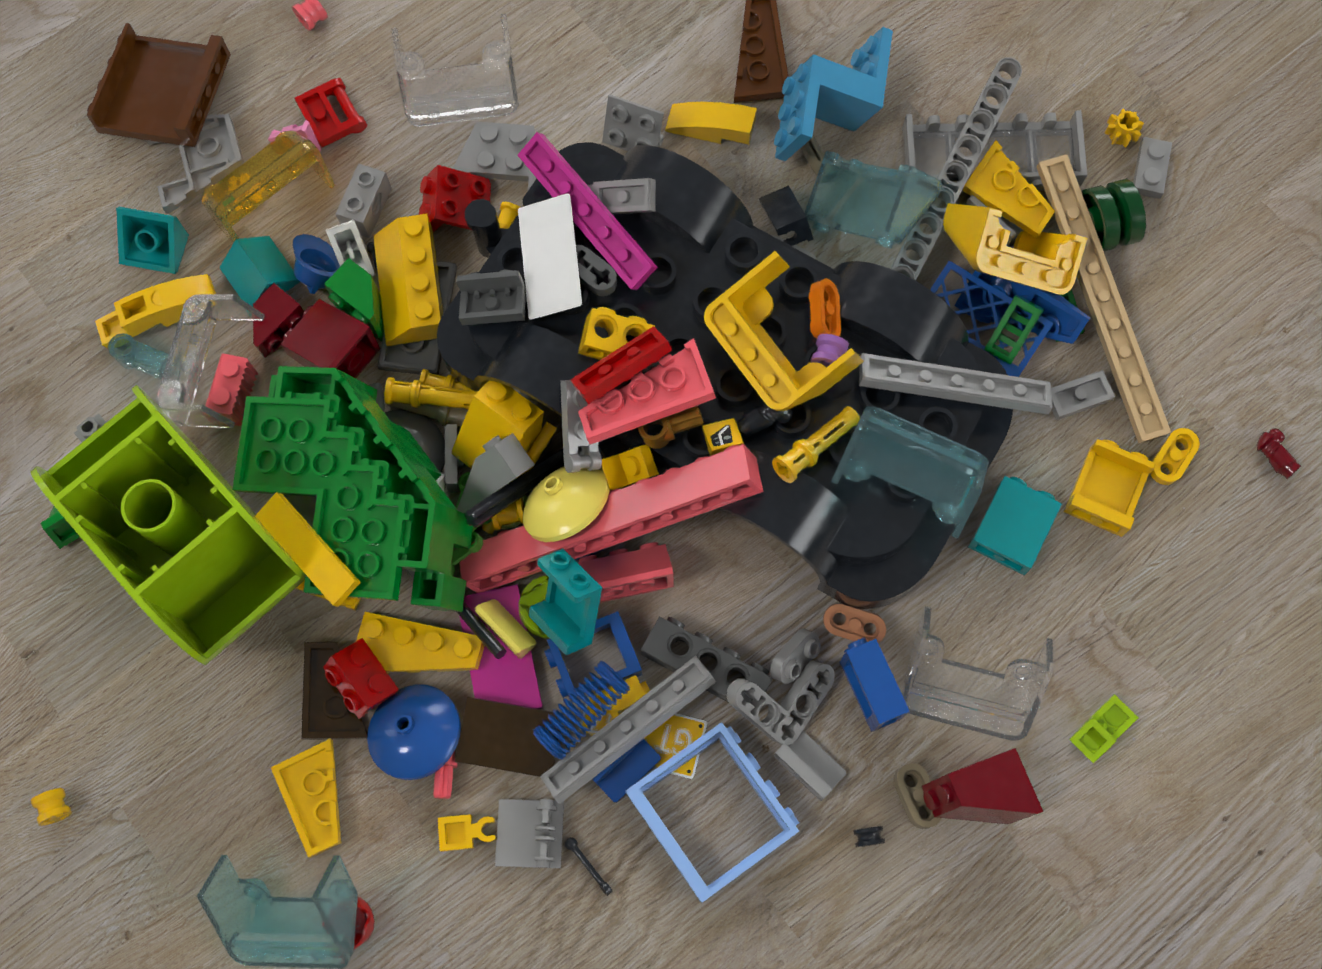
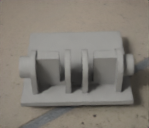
M609 94L602 142L626 151L639 145L661 146L664 140V135L661 134L664 113Z
M499 799L495 866L561 869L564 801L559 804L551 799Z

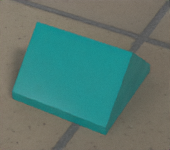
M117 207L119 264L176 274L189 236L178 218L171 215Z
M270 236L236 239L219 267L251 314L253 313V303L273 283L285 292L300 283L294 276L293 268Z

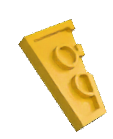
M995 140L966 182L962 191L970 196L974 195L987 207L1003 211L1002 217L1037 238L1055 210L1036 187L1026 181L1018 171L1020 168L1017 164L1007 158L1001 150L1002 146Z
M330 738L270 767L308 858H312L341 843L334 744Z

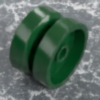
M1126 178L1107 183L1106 187L1099 185L1081 191L1103 251L1115 249L1118 244L1126 246L1141 242L1146 230V214L1142 198L1132 181Z

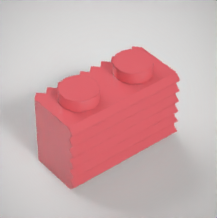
M221 354L204 411L214 421L235 426L242 425L246 396H251L250 392L253 391L252 387L255 386L254 381L257 380L255 376L258 375V372L247 358Z

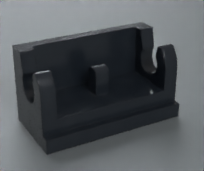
M789 185L759 198L761 206L768 215L778 236L785 235L790 231L795 232L793 237L786 238L783 242L794 246L805 240H808V242L814 240L807 216Z

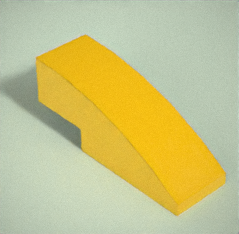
M684 102L672 104L665 132L721 144L722 139L749 145L756 121L757 108L722 102Z

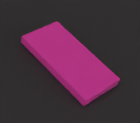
M518 584L464 596V602L477 617L475 607L478 604L492 599L497 600L528 632L519 616L518 602L521 596ZM460 617L462 632L476 635ZM482 621L507 652L502 658L496 659L488 648L484 647L479 669L470 670L475 698L543 709L532 650L522 659H518Z

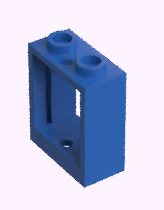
M617 611L597 619L594 633L610 627L626 668L617 671V673L623 680L634 675L637 677L642 676L641 666L619 612ZM547 639L550 649L544 652L550 667L554 668L557 666L561 678L557 679L556 683L562 698L567 697L568 693H572L579 700H582L574 692V686L559 648L551 639ZM599 678L607 688L611 687L603 678ZM592 681L600 689V691L604 690L595 681ZM585 684L593 694H597L588 684ZM577 687L586 697H589L580 687Z
M861 638L850 643L848 649L844 651L845 654L840 660V665L871 732L901 720L910 710L877 639L867 642L866 638Z

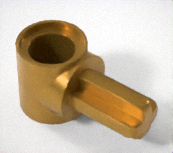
M692 407L640 426L638 430L646 445L659 449L666 446L670 440H674V434L702 425L703 418L699 408ZM654 424L663 426L662 431L658 435L650 436L647 434L650 426Z

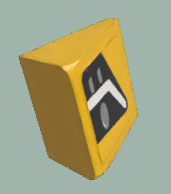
M734 418L702 426L710 456L723 452L730 446L744 444Z

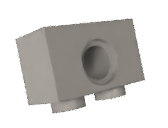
M358 163L336 211L340 224L354 220L361 236L370 238L392 189L386 172Z

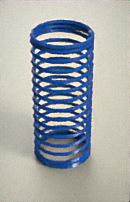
M604 661L597 663L598 667L594 666V670L614 688L619 696L610 691L592 672H589L591 678L611 696L613 701L607 698L587 677H584V681L605 700L608 706L600 702L583 683L579 682L580 688L599 704L603 712L597 709L579 689L574 688V692L595 711L598 717L591 714L576 696L568 693L570 699L589 715L593 723L587 720L568 699L563 698L566 706L582 719L588 728L581 725L565 706L558 704L559 709L573 723L580 727L583 734L578 732L562 713L553 709L555 716L573 731L578 739L571 736L568 730L554 716L548 714L549 720L563 734L570 738L573 745L568 743L561 733L547 720H543V724L548 730L541 725H537L533 729L536 739L558 759L563 760V757H566V753H570V747H576V742H581V737H586V731H591V726H596V720L601 721V715H606V710H612V705H617L616 699H622V694H627L630 691V687L623 678ZM553 735L563 742L568 750L564 749Z

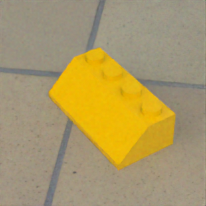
M427 214L396 218L373 235L387 346L437 339L438 325L443 316L434 236Z

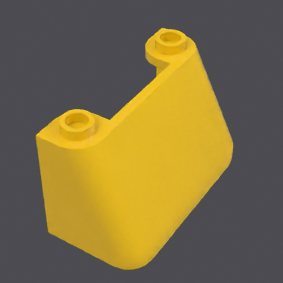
M947 204L943 219L944 230L974 270L1058 295H1064L1073 288L1088 238L1076 234L1064 235L1041 232L1035 238L1023 230L1018 234L1014 247L1011 248L1007 246L1011 231L1004 229L999 223L998 217L1002 216L1003 211L991 207Z

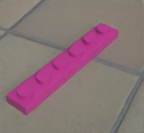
M536 132L517 156L553 198L567 193L570 194L573 222L631 290H637L658 267L545 135Z

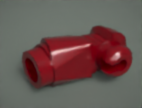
M1277 428L1271 429L1269 433L1263 432L1257 442V452L1261 451L1264 453L1276 473L1283 475L1286 479L1290 478L1301 465L1280 444L1285 439V435Z

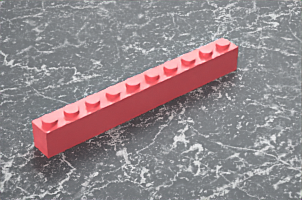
M744 444L734 445L710 457H700L693 463L683 467L668 469L664 474L656 477L641 479L629 487L612 490L609 492L607 502L599 515L583 530L564 540L556 542L538 541L531 537L524 526L513 530L501 531L497 536L483 540V546L478 552L471 553L460 561L461 579L466 580V587L476 593L485 592L541 572L542 570L537 565L538 558L562 548L573 559H577L763 492L757 458Z

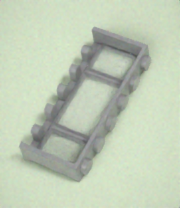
M1076 110L1070 121H1057L1056 113L1054 112L1046 113L1041 122H1028L1026 113L1017 114L1013 122L999 123L997 121L970 174L971 176L994 141L997 140L1002 146V152L1010 161L1013 160L1017 164L1021 175L1029 184H1033L1038 191L1045 190L1036 168L1038 163L1065 154L1068 155L1080 187L1087 177L1082 110ZM906 114L902 126L906 191H914L917 194H926L931 191L969 115H959L955 124H940V116L931 115L928 117L926 124L913 125L912 114ZM973 123L977 130L985 131L982 123ZM966 147L960 148V152L964 156H972L970 149ZM955 173L946 174L951 182H959V178Z

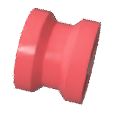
M305 0L301 4L292 6L295 16L308 31H311L319 20L324 21L328 18L325 9L318 0Z

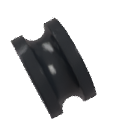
M877 826L853 830L854 835L858 837V842L855 843L856 847L885 843V839L880 836L883 827Z

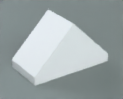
M354 220L326 229L340 266L350 258L369 274L375 275L363 238Z

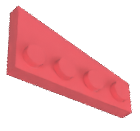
M694 338L684 344L685 348L675 355L668 354L658 361L659 365L644 374L639 372L633 376L629 384L619 390L614 388L602 398L593 401L578 411L590 445L716 399Z

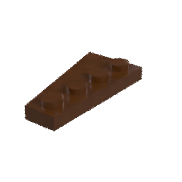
M746 0L734 103L783 98L785 94L782 93V87L788 77V70L776 0Z

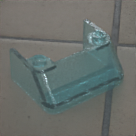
M868 406L865 408L850 438L831 482L838 484L842 474L855 482L868 480L871 475L932 501V509L936 512L935 515L939 520L948 524L955 523L952 536L958 539L982 493L989 462L985 456L975 450L883 409Z
M221 855L197 895L228 954L233 960L242 965L340 969L348 965L353 955L358 892L340 855L333 856L312 898L272 897L263 881L257 878H239L228 855Z

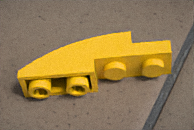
M208 274L175 279L128 295L114 302L115 311L95 321L102 346L110 350L159 323L169 327L218 301Z

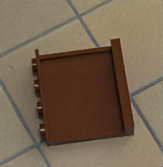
M126 23L122 33L118 36L117 45L112 57L108 59L106 71L102 80L98 83L95 97L88 106L87 117L96 131L102 134L195 147L231 56L223 37L211 35L208 44L203 45L139 36L135 34L130 23Z

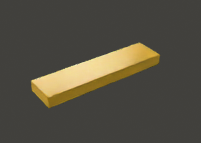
M276 492L255 515L259 522L333 606L339 607L361 583L283 494Z

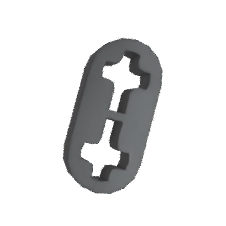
M576 245L577 259L583 257L584 264L588 267L586 269L578 263L580 283L598 296L612 294L617 287L615 270L587 247ZM593 273L601 278L607 275L609 283L602 282L597 285V277Z

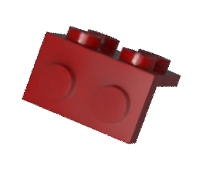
M437 165L427 176L422 178L420 192L423 193V202L418 215H428L433 232L443 223L472 230L466 223L465 209L472 201L477 199L490 201L491 182L485 177Z

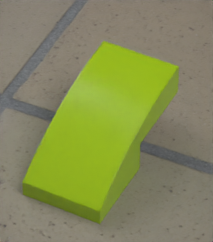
M1113 694L1069 740L1092 763H1095L1139 717Z

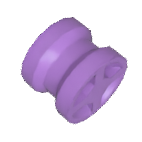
M820 334L816 340L818 349L817 352L813 353L811 363L817 362L828 367L847 352L849 343L836 335Z

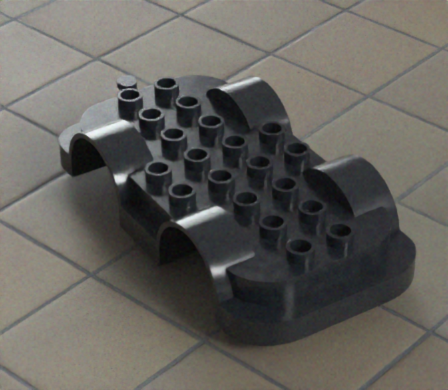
M591 142L572 144L558 151L587 185H592L594 182L652 178L656 180V212L612 214L658 267L637 290H631L616 272L617 287L608 296H598L580 283L582 305L579 307L529 319L526 298L525 320L462 326L459 320L461 295L459 290L441 317L437 330V343L444 363L450 374L458 382L474 391H479L488 381L505 384L534 398L561 417L560 381L570 380L600 361L599 359L578 354L586 317L592 308L605 307L614 310L616 315L623 317L638 316L644 318L648 324L655 325V328L668 340L672 351L668 354L672 356L685 348L684 344L694 338L716 399L694 406L698 407L703 418L702 425L674 434L675 439L670 440L662 448L654 449L650 447L658 475L664 474L668 469L680 468L691 464L700 457H710L702 429L703 425L734 418L737 424V421L742 418L745 411L765 403L709 330L704 321V313L710 303L774 251L790 267L765 287L773 298L774 307L771 314L760 324L796 371L811 363L813 353L817 352V338L812 335L810 330L809 292L814 282L827 278L835 284L839 292L841 334L839 337L849 343L847 351L852 348L860 357L862 353L1007 375L1005 369L995 357L969 342L966 327L954 310L922 284L902 273L874 263L849 261L839 264L835 269L823 264L753 226L751 216L741 200L729 187L708 170L680 154L650 145L632 147L625 156L609 147ZM537 178L523 198V207L553 198ZM485 199L472 201L465 209V220L468 227L473 230L480 254L488 258L480 271L474 273L517 270L520 272L525 284L518 215L508 229H502L499 225L496 210L490 204V201ZM573 222L576 245L587 247L608 263ZM583 257L577 259L579 264L583 265L586 269L588 268L584 264ZM593 273L597 277V285L602 282L609 283L607 275L601 278ZM595 327V332L598 336L608 338V332L604 328ZM631 335L626 336L627 342L636 338ZM659 362L652 363L646 368L650 369L654 366L656 367L657 365H659ZM858 366L825 393L791 408L793 415L789 422L782 424L776 420L773 425L752 434L750 437L745 436L739 429L744 445L757 458L763 492L717 509L753 524L796 552L817 573L820 580L817 589L840 603L858 609H874L889 605L911 592L922 581L937 560L1008 433L1013 409L859 386ZM847 406L852 407L858 413L860 423L852 427L835 443L820 453L817 463L812 467H806L798 473L797 479L793 483H787L778 476L773 468L772 461L775 457L783 456L791 450L795 441L800 439L806 440ZM654 424L649 427L647 434L650 436L658 435L662 431L663 426ZM637 427L599 441L598 449L601 458L604 459L645 445L646 443ZM834 428L831 432H829L826 436H824V439H825L828 435H830L833 431H835L837 428Z

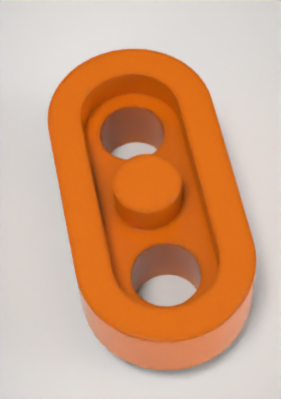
M827 278L814 282L809 292L811 333L815 338L820 334L840 336L841 318L838 289Z

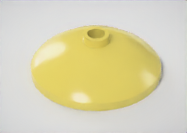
M562 467L546 476L533 489L524 507L523 525L531 537L541 542H556L569 538L587 527L599 515L609 496L610 489L603 470L600 468V470L589 471L587 468H581L579 472L568 473L565 467Z

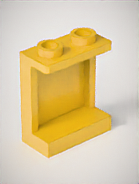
M1097 439L1088 450L1064 512L1120 537L1124 536L1132 527L1135 519L1132 515L1147 477L1154 470L1155 463L1149 461L1148 457L1138 452L1130 453L1119 448V445L1113 441Z

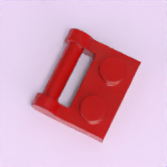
M334 78L294 98L305 120L310 123L321 148L351 133H360L367 127L363 116L358 115L345 91L346 86L341 78ZM331 95L336 97L348 120L340 122L327 97Z

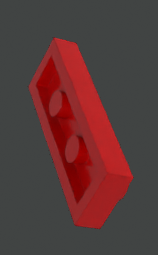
M653 326L570 380L589 405L593 401L605 396L607 392L624 381L630 380L635 374L652 363L658 362L663 356L671 352L672 348L668 340Z

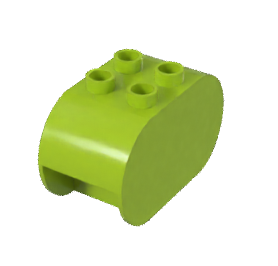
M135 385L131 389L137 396L134 401L48 471L36 466L30 473L45 496L149 618L187 654L201 664L207 665L305 580L306 574L255 517V512L236 491L232 490V486L167 414L138 385Z

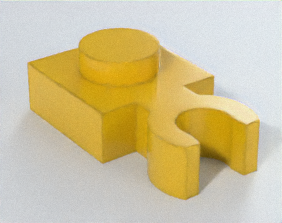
M471 814L439 817L440 852L473 849L475 838H479L486 843L496 841V835L486 836L483 833V827L488 823H495V818L483 817L473 824Z

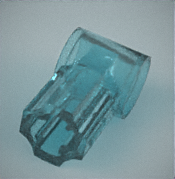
M117 334L109 342L108 350L111 356L126 369H135L162 381L170 375L173 369L174 357L172 355L138 342L128 334ZM131 348L128 354L122 356L126 349Z

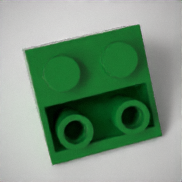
M348 258L324 284L330 294L328 299L336 306L335 308L368 325L374 337L382 342L384 324L380 292L372 275Z

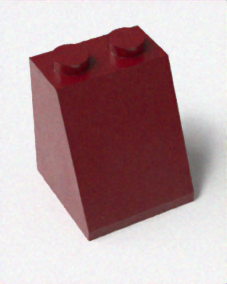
M318 299L314 305H310L304 311L300 322L295 328H291L286 332L281 343L287 355L304 367L337 368L354 378L360 375L380 350L368 325L321 299Z
M1016 748L956 770L921 786L924 791V802L936 818L1011 824L1044 812Z

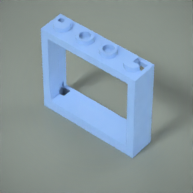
M722 722L625 791L701 903L799 832L796 827L799 821L794 816L793 811L789 807L783 809L776 799L780 796L776 787L769 779L765 782L757 772L761 767L750 752L746 755L738 746L742 742L738 734L734 732L731 726L726 728ZM719 740L783 831L707 886L643 793Z

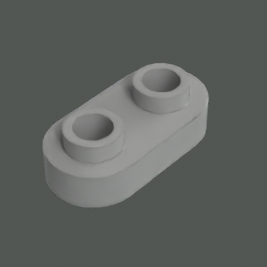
M804 628L798 630L775 655L770 669L772 678L784 684H789L797 679L805 666L819 654L821 645L818 634Z

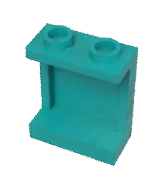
M1004 476L968 548L1025 575L1032 568L1062 503L1056 501V498L1046 491H1036L1028 487L1027 483L1020 478Z
M563 548L538 558V567L549 577L546 599L530 606L528 616L567 656L592 644L602 587Z

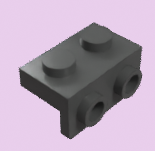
M501 270L492 273H470L457 276L456 283L461 291L459 320L462 326L525 320L526 287L519 271Z

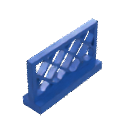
M950 260L930 289L940 298L944 297L945 302L949 306L948 296L965 292L969 308L955 311L957 315L970 313L973 329L967 330L968 335L974 333L976 340L969 337V342L983 350L985 346L981 344L978 332L997 328L999 322L995 307L1005 304L1010 305L1013 298ZM950 270L962 277L964 288L946 291L944 280ZM967 280L975 285L968 287ZM942 286L943 293L936 294L939 287ZM976 289L985 290L988 292L990 303L972 307L969 291ZM993 296L1001 301L994 302ZM1019 307L1015 310L1017 313L1021 312L1028 316L1026 317L1028 319L1032 317V314ZM991 308L995 324L977 328L974 312ZM1040 316L1037 323L1044 326V328L1037 337L1028 338L1024 342L1022 347L1025 357L1019 366L1013 363L1010 365L998 357L992 356L1000 362L1008 376L1019 377L1054 323ZM1016 320L1009 321L1010 324H1017L1018 328L1023 330L1020 322ZM998 340L999 345L997 346L1003 349L1011 347L1007 344H1003L1002 341ZM1034 342L1028 351L1026 343Z

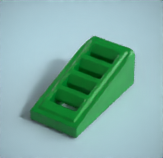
M1016 295L984 350L1011 365L1044 309ZM1019 307L1032 314L1031 319L1015 312L1016 308ZM1010 318L1025 325V329L1021 330L1010 324ZM1006 329L1019 336L1018 341L1002 334V331ZM1000 340L1013 347L1012 351L1008 352L995 344L996 341Z

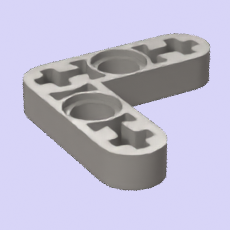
M819 661L808 663L780 705L758 685L745 679H736L729 685L727 700L733 708L768 738L781 745L785 743L789 746L797 740L831 688L835 677L834 670L828 664ZM743 690L749 698L753 699L750 703L743 700L741 695ZM805 695V706L798 711L796 702L800 696ZM767 704L769 708L768 715L760 721L758 716L759 710L763 705ZM782 726L786 729L784 734L781 730Z

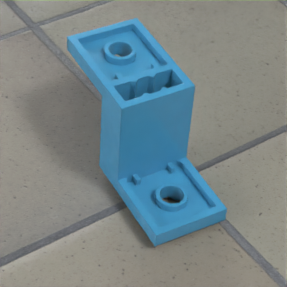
M882 27L873 36L871 35L861 48L856 49L851 57L852 69L813 54L804 64L801 63L797 71L791 77L788 76L782 87V93L785 94L784 102L778 113V119L781 120L780 128L774 139V145L777 146L775 158L786 161L805 145L813 136L815 118L854 132L883 108L893 30Z

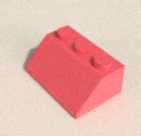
M651 542L641 545L640 550L628 552L627 549H618L610 552V556L597 559L596 555H590L579 559L578 564L602 587L600 603L674 587V573L666 544L658 545L657 542Z

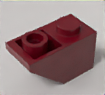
M275 283L253 303V344L265 358L281 347L286 332L291 328H295L304 313L301 305Z

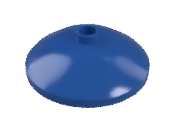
M416 684L400 688L395 695L380 703L370 720L367 743L373 761L383 772L401 780H417L435 773L445 765L457 747L461 731L459 712L454 702L444 692L433 686ZM409 721L408 727L402 730L404 722Z

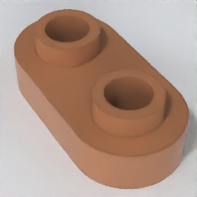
M834 603L824 613V625L833 635L852 641L866 638L867 642L877 639L878 643L885 637V622L878 614L850 607L842 603ZM836 613L845 615L846 619L842 624L834 622L833 617ZM867 623H873L876 626V630L871 634L864 631V625Z

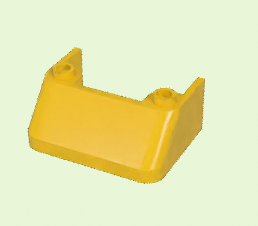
M774 251L710 303L705 310L704 321L765 404L776 411H786L825 393L864 361L851 348L828 367L821 363L813 362L805 365L799 371L794 369L760 324L771 314L774 307L773 298L765 287L790 267Z

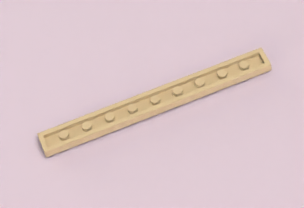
M1065 154L1039 162L1036 168L1049 203L1055 210L1054 216L1060 233L1064 235L1076 234L1088 238L1077 278L1137 441L1140 444L1166 436L1171 433L1170 427L1068 155Z

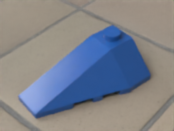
M976 270L973 273L974 276L1009 297L1014 298L1016 295H1019L1043 308L1044 311L1041 316L1054 323L1045 338L1074 344L1090 319L1089 316L1061 295L983 274ZM970 281L967 283L968 287L975 285ZM976 289L969 291L972 307L990 303L988 292L985 290ZM965 292L961 293L954 305L960 310L969 308ZM993 296L994 302L1001 301ZM1008 304L995 307L998 322L1001 321L1008 309ZM991 308L974 312L976 320L988 324L990 322L994 323ZM1019 312V314H1021L1022 316L1028 317V316L1024 315L1023 313ZM1036 323L1031 332L1036 333L1038 336L1044 326Z

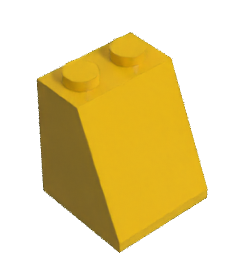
M488 381L473 396L451 454L472 469L475 458L485 452L484 444L497 435L503 440L512 433L527 453L542 429L544 411L510 386L495 381Z

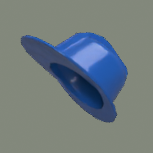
M297 235L293 239L292 245L295 254L294 276L307 286L310 294H315L318 289H326L325 282L338 270L340 265L333 248L327 242L313 235Z

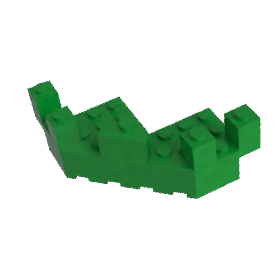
M279 366L278 374L271 375L268 397L246 396L232 490L245 493L275 494L278 492L283 495L317 497L312 528L361 582L348 597L398 601L402 569L404 568L415 571L410 604L432 610L462 612L466 580L450 576L453 548L470 549L473 525L469 526L466 523L465 513L456 509L436 482L442 476L440 471L407 429L391 422L376 403L377 389L337 368ZM306 575L303 593L323 595Z

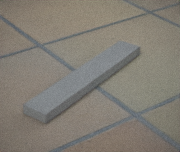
M866 353L861 355L864 362L859 365V386L1048 415L1053 408L1051 382Z
M695 655L569 753L563 760H560L540 776L554 799L559 804L712 686L716 682Z

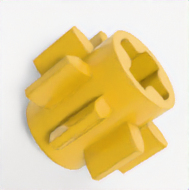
M1121 109L1118 117L1114 114L1110 115L1107 121L1109 125L1104 133L1110 136L1111 144L1123 145L1126 148L1131 140L1134 142L1139 140L1141 136L1140 130L1144 122L1139 121L1137 112L1133 113Z

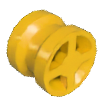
M64 788L52 789L31 799L32 807L37 809L39 814L37 817L39 826L56 823L72 814L70 806L65 805L64 802L66 796Z

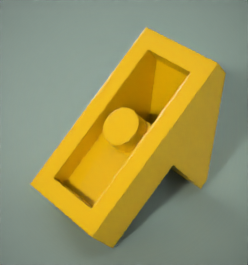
M646 444L602 459V469L610 491L631 485L641 479L658 475L650 447Z

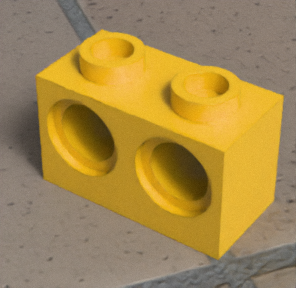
M592 308L586 317L578 354L601 360L628 343L626 340L627 335L637 337L651 327H655V325L648 324L644 318L638 316H629L627 318L616 315V312L609 308ZM595 327L604 328L608 332V338L598 336L595 332Z

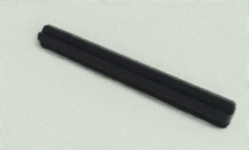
M563 448L467 510L464 515L467 519L466 523L469 526H480L531 492L546 476L564 467Z

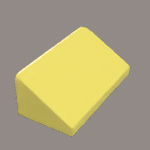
M492 599L475 607L478 617L518 659H522L536 646V640L497 600Z

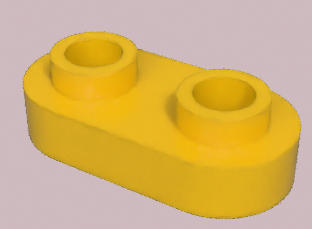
M1178 428L1166 438L1152 461L1155 463V467L1150 474L1157 483L1171 485L1184 474L1200 446L1199 438L1192 430ZM1176 442L1182 443L1184 450L1178 449ZM1161 466L1168 468V475L1161 471Z

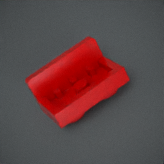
M363 638L332 655L323 667L328 682L332 686L337 687L343 696L346 708L350 712L355 713L359 719L364 717L369 710L395 695L399 690Z

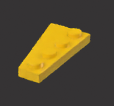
M364 612L356 641L361 638L364 639L388 674L390 672L416 673L435 670L438 672L478 670L485 647L482 641L473 634Z

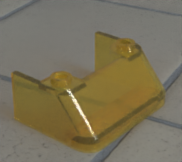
M283 131L277 135L274 141L218 183L206 188L203 193L202 204L215 224L234 243L239 237L232 226L311 167L330 189L335 186V183L319 149L309 139L296 131Z

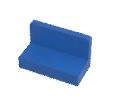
M642 739L596 775L593 781L613 802L617 803L626 794L625 791L640 781L661 760V757L645 739Z

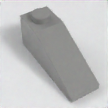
M513 433L503 440L497 435L483 445L485 452L474 460L457 508L458 511L465 513L535 465Z

